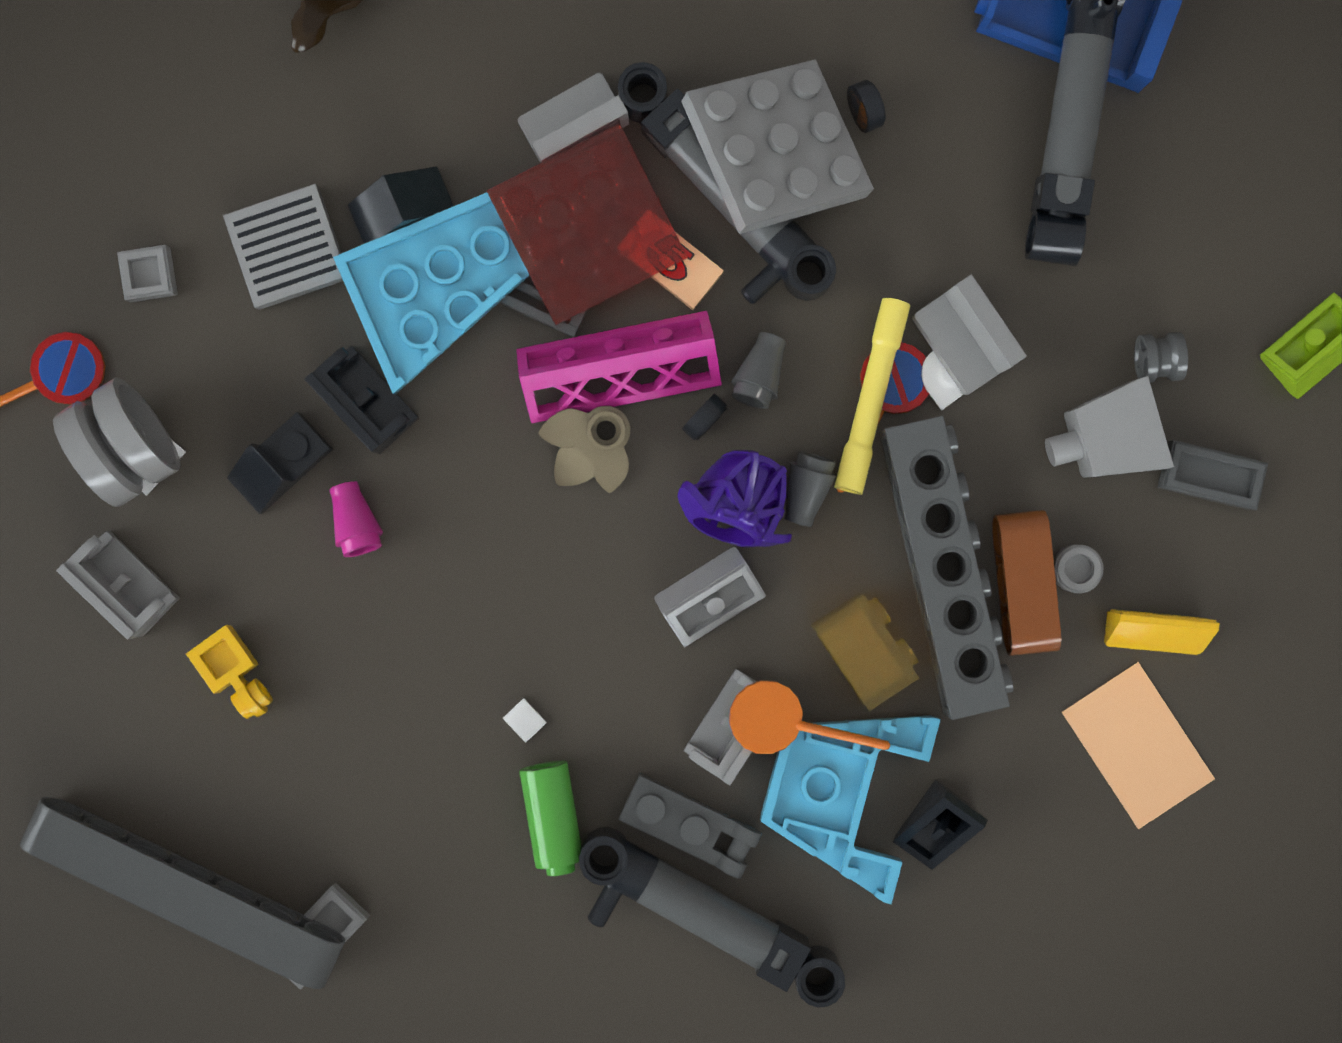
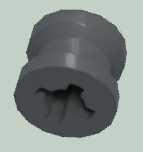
M1181 332L1167 333L1164 338H1154L1151 334H1143L1137 337L1134 347V364L1138 379L1148 376L1150 383L1155 382L1158 377H1167L1170 381L1184 380L1188 369V349L1184 335Z

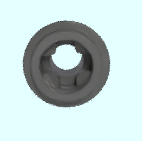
M767 332L759 333L756 343L731 381L734 386L733 398L741 403L760 409L769 408L771 400L777 399L783 352L786 346L784 339Z
M798 452L796 462H790L787 510L784 519L799 525L812 527L814 518L837 477V474L833 473L836 461L809 452Z

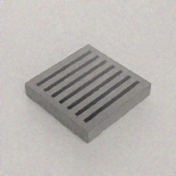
M316 184L223 215L254 308L261 310L343 281L333 258L341 254V250L320 189Z

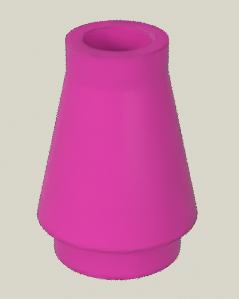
M345 482L332 487L329 491L333 505L335 546L342 549L344 557L360 556L379 549L382 546L379 536L383 534V531L362 495L358 482Z

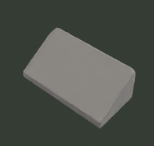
M732 547L658 593L654 600L685 648L765 598L766 594L736 547Z

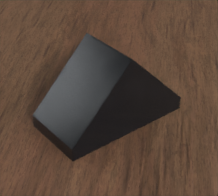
M437 166L383 175L348 204L364 244L454 206Z
M935 780L895 835L893 843L933 870L985 828L988 820L975 807Z

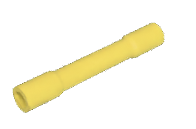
M882 298L872 336V350L849 440L843 449L834 488L853 494H863L873 456L872 445L895 355L902 342L911 306L902 300Z

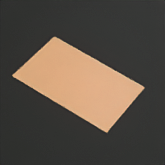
M1139 662L1062 711L1069 725L1138 829L1215 780Z

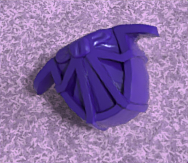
M733 450L727 452L702 475L697 484L693 485L689 481H684L679 488L678 501L687 520L697 530L707 536L740 547H769L791 542L792 534H774L779 520L782 519L785 511L783 508L786 499L787 470L785 466H780L772 459L760 455L756 451ZM722 522L734 526V528H719L717 524Z

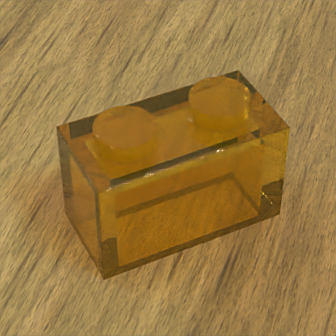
M858 593L811 624V627L862 704L871 711L919 679L912 668L919 661L903 638L895 642L886 629L885 625L890 623L891 619L878 599L874 597L868 601L865 595Z

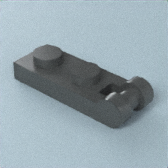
M639 773L618 819L739 879L742 878L748 865L744 860L750 848H756L762 836V833L754 827L642 773ZM721 831L733 837L727 852L714 846Z

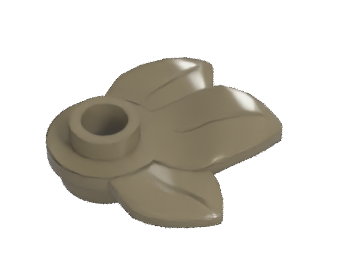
M600 406L589 413L568 408L559 411L542 425L539 430V436L548 443L560 447L554 465L555 482L558 486L579 485L593 477L608 493L613 492L621 485L629 470V460L624 446L629 440L631 430L630 423L622 411L612 406ZM610 421L615 425L616 431L612 438L602 439L598 436L596 429L600 422Z

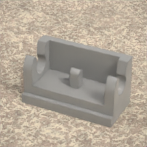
M106 531L99 538L93 535L56 570L127 640L144 636L180 599L111 531Z
M737 668L684 748V752L689 754V758L728 785L732 784L752 751L745 749L735 739L729 724L730 707L736 695L747 685L757 682Z

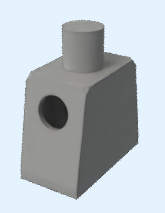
M1148 376L1126 382L1066 411L1064 419L1068 432L1045 439L1046 453L1051 465L1055 467L1077 460L1079 471L1083 478L1174 467Z

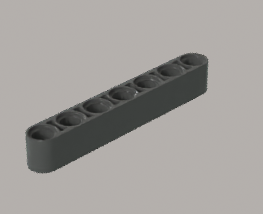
M42 797L39 800L20 842V847L32 856L305 987L313 989L325 987L345 944V938L334 929L318 921L311 920L293 909L58 798Z

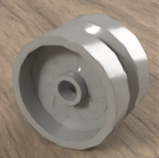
M115 377L94 390L91 396L92 406L76 401L57 413L53 418L57 439L74 469L103 501L113 507H120L140 495L143 489V479L151 483H159L179 471L181 463L178 452L168 432L148 403L123 379Z

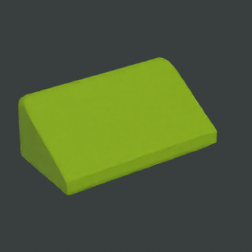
M1332 293L1260 354V359L1296 399L1302 397L1342 363V298L1336 293Z

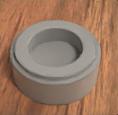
M1068 545L1061 548L1053 557L1056 584L1065 591L1085 593L1094 589L1102 579L1104 570L1102 559L1089 546Z

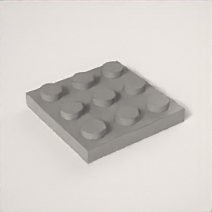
M816 59L686 92L681 101L739 234L866 198L874 189Z

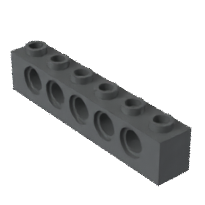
M943 416L879 431L943 714L954 720L1010 707L1007 693L1013 692V681L1007 664L1000 665L996 646L1002 644V633L996 616L989 617L985 598L991 597V585L985 568L978 569L974 550L980 549V537L974 520L967 521L963 502L969 501V489L964 474L962 472L956 473L952 454L958 453L955 430L952 425H945ZM921 457L931 458L937 465V477L929 485L920 482L915 475V464ZM935 504L943 506L949 518L947 526L937 533L932 531L926 523V513ZM951 552L958 558L959 570L953 578L944 580L938 574L937 562L944 553ZM964 600L970 608V617L963 626L953 627L948 619V610L954 602ZM968 649H977L981 656L979 668L972 674H963L959 668L961 655Z

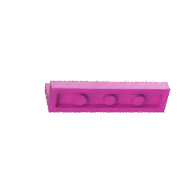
M707 311L516 349L519 379L531 424L547 421L559 411L568 408L587 413L600 406L616 407L722 385L715 339ZM707 356L709 371L688 375L679 370L686 360ZM651 367L660 372V375L652 383L641 385L631 380L640 369ZM603 377L612 382L607 391L592 394L583 389L590 379ZM555 387L565 392L558 402L538 405L534 391Z

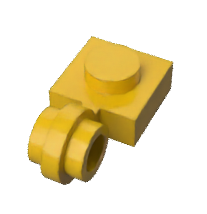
M232 625L223 626L186 653L213 694L222 692L230 685L233 686L236 692L230 696L231 701L244 718L249 719L252 716L259 718L268 711L267 705L272 703L273 699L267 688L257 678L250 682L244 678L245 674L259 664Z

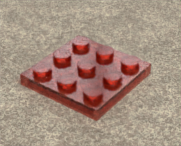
M620 123L487 190V194L555 326L688 258Z

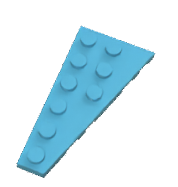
M606 142L333 257L394 395L493 309L505 295L511 293L528 278L531 272L546 262L625 192L626 187Z

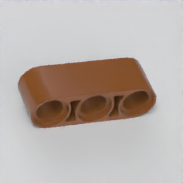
M1036 510L994 515L992 520V536L1002 634L1006 652L1009 656L1059 651L1061 647V627L1051 530L1046 511Z

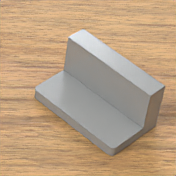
M596 73L521 115L518 118V124L542 167L546 168L576 155L629 125V116L619 95L614 96L604 76L601 73Z
M972 274L912 316L913 322L963 395H969L998 374L1013 367L1027 357Z

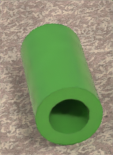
M563 760L550 761L521 768L519 774L535 868L546 869L547 876H560L572 873L576 870L575 863L579 862L582 845L568 762Z

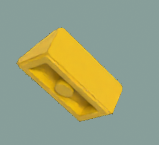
M1110 609V611H1107L1104 642L1108 647L1197 655L1206 649L1217 634L1220 623H1217V620L1202 617Z

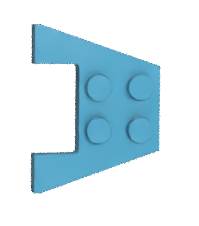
M932 715L812 723L887 740L890 743V748L885 751L929 762L941 719ZM799 731L796 739L790 745L777 752L760 821L812 856L821 859L847 879L856 882L882 902L892 904L903 863L899 857L854 846L877 756L882 749Z

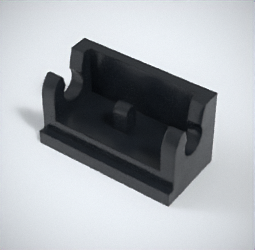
M350 346L347 350L341 347L314 372H311L304 378L373 453L381 454L419 419L398 394L394 395L387 382L353 346Z

